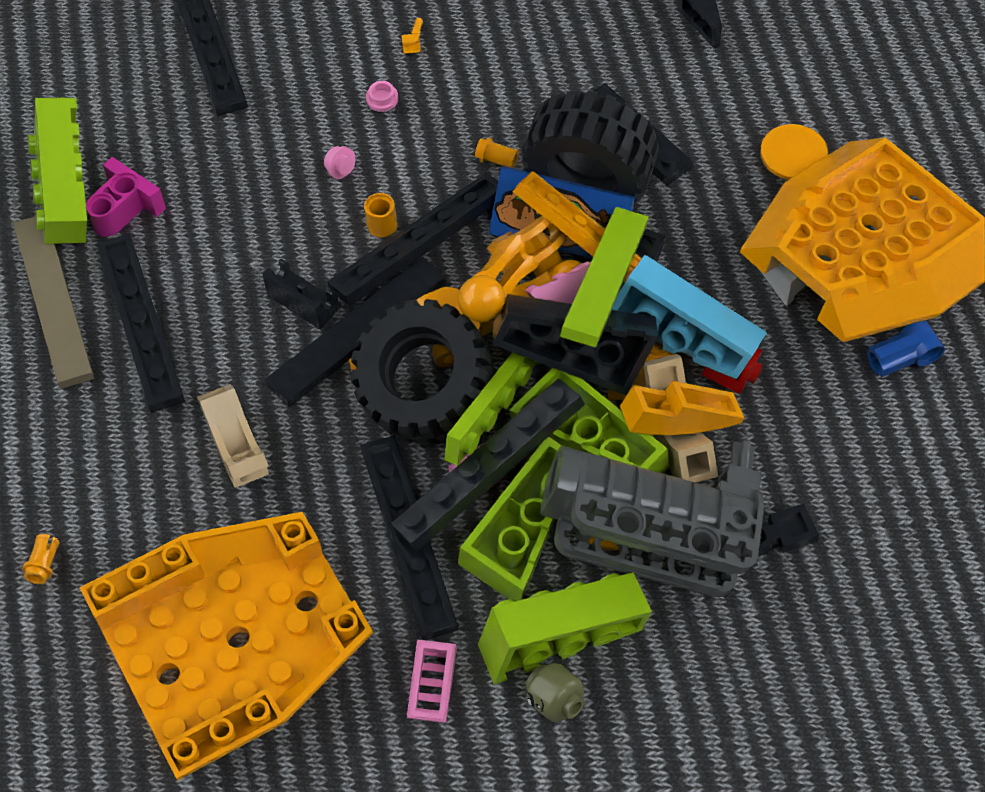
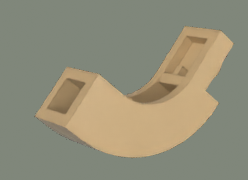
M678 354L646 361L643 365L647 388L665 391L671 381L686 383L682 357ZM702 432L681 435H655L656 440L668 449L669 470L674 477L695 483L718 477L713 442Z
M229 384L198 396L197 399L234 487H239L269 475L267 469L269 466L265 455L255 441L234 387Z

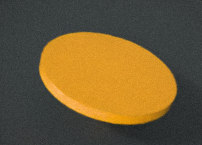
M797 124L778 126L766 134L761 144L760 155L764 165L770 172L780 178L789 180L828 155V148L824 139L811 128Z

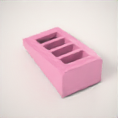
M417 640L407 719L446 723L457 651L456 644ZM425 656L446 658L445 665L424 663ZM422 672L444 673L443 680L423 678ZM420 685L442 688L441 695L420 693ZM418 700L440 703L439 711L417 708Z

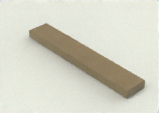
M36 216L14 222L13 226L60 389L95 379L56 245L54 243L44 244L43 230L36 229Z

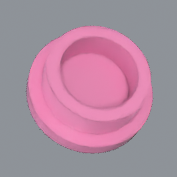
M387 81L373 83L366 93L367 105L372 110L378 112L391 110L397 105L399 99L397 90Z
M346 146L331 148L324 159V166L329 175L336 179H342L347 176L355 165V154L353 150Z

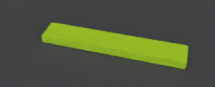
M615 207L562 326L560 337L591 347H597L646 229L649 216Z

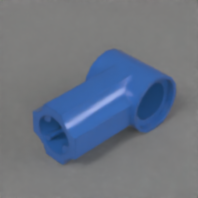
M927 320L906 325L899 335L868 347L867 356L874 373L883 377L914 363L918 366L929 365L943 355L945 347Z

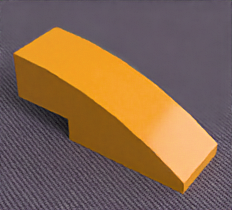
M671 381L665 391L633 385L620 405L629 431L649 435L700 433L741 424L745 419L733 392Z

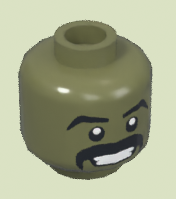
M559 663L538 666L526 681L527 702L551 722H561L567 718L572 719L579 714L584 706V684L577 676Z

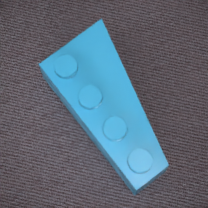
M644 255L629 275L612 310L656 316L658 330L656 342L663 345V350L673 354L682 352L693 357V362L735 379L743 371L767 333L646 255Z

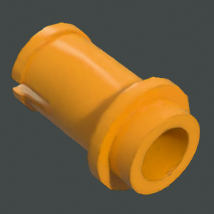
M489 137L486 140L481 138L476 147L475 157L479 158L481 163L489 161L501 166L515 168L519 157V149L494 143L492 138Z
M48 534L36 536L30 559L24 563L22 568L24 578L33 584L46 583V580L50 579L53 573L50 567L60 542L57 538L53 537L51 543L47 544L50 537Z

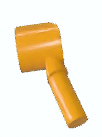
M421 18L415 19L411 31L412 34L402 35L403 54L421 51L419 39L423 23Z

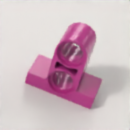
M113 157L103 164L108 181L86 201V211L93 230L102 237H109L118 233L143 209L156 217L166 209L160 188Z

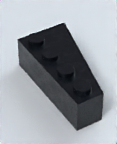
M507 294L503 310L493 323V345L627 396L658 338L656 316L612 310L597 347H591L560 337L562 326L572 304Z

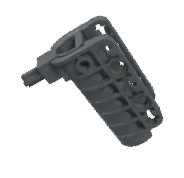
M745 440L742 443H733L731 461L719 476L716 488L566 446H560L548 474L540 515L558 519L554 544L557 550L568 558L627 574L634 572L635 576L708 596L723 597L735 586L737 575L747 572L756 563L758 558L764 512V497L762 492L759 491L762 472L752 470L755 447L750 446L751 442ZM570 532L576 533V539L579 541L576 546L570 545V539L567 538ZM592 536L595 538V540L592 543L591 550H589L587 548L589 547L590 543L587 542ZM601 541L614 542L619 548V555L611 556L605 554L601 549ZM628 547H631V550L629 552V555H631V557L628 560H625L624 558L628 552ZM643 552H647L648 558L652 561L649 566L644 565L643 559L638 557ZM664 556H665V557H667V560H666V562H665V564H664V567H663V570H662L661 567H662L663 563H660V561H661V560L664 558ZM738 556H745L744 560L740 562L741 558H738ZM674 561L687 562L691 567V575L684 576L678 574L674 569ZM700 571L704 575L701 580L697 579ZM716 571L720 573V578L725 580L721 586L717 585L716 579L711 577Z

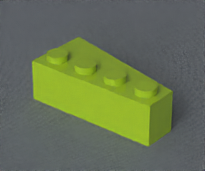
M35 98L34 135H28L29 155H35V159L30 160L31 179L38 180V184H33L34 205L40 204L41 210H36V229L43 230L44 244L86 243L87 213L84 181H82L81 153H79V124L76 123V98Z
M552 368L509 410L511 418H513L559 378L581 396L585 405L549 436L551 439L562 446L659 473H664L670 467L668 449L652 435L630 432L620 409L583 379L558 369Z
M550 437L541 443L460 547L458 565L506 598L513 599L514 601L523 599L555 521L554 518L540 515L548 474L554 457L560 446H562Z
M634 572L624 575L613 573L603 577L600 581L588 584L576 582L563 590L551 593L544 590L535 593L527 599L519 601L507 599L497 603L491 609L478 647L495 685L507 680L506 672L523 667L524 672L527 673L535 670L540 666V662L555 654H559L563 660L576 655L577 652L586 647L588 642L592 641L593 645L598 647L642 631L652 611Z

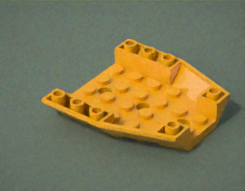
M886 137L850 141L783 184L742 246L740 253L764 274L781 263L825 300L817 320L842 342L938 317L985 282V217ZM915 196L919 199V201L913 200L909 197ZM871 225V226H873L876 230H870V229L866 228L865 226ZM818 256H827L831 261L822 260Z
M303 512L184 534L79 587L177 781L287 722L373 634L372 628L356 601H350L324 557L320 541ZM305 597H313L318 601L316 607L310 611H301L297 608V605ZM246 633L249 635V640L244 646L235 648L229 645V640L233 635ZM176 669L180 672L179 678L172 684L165 685L159 682L161 674L166 670Z

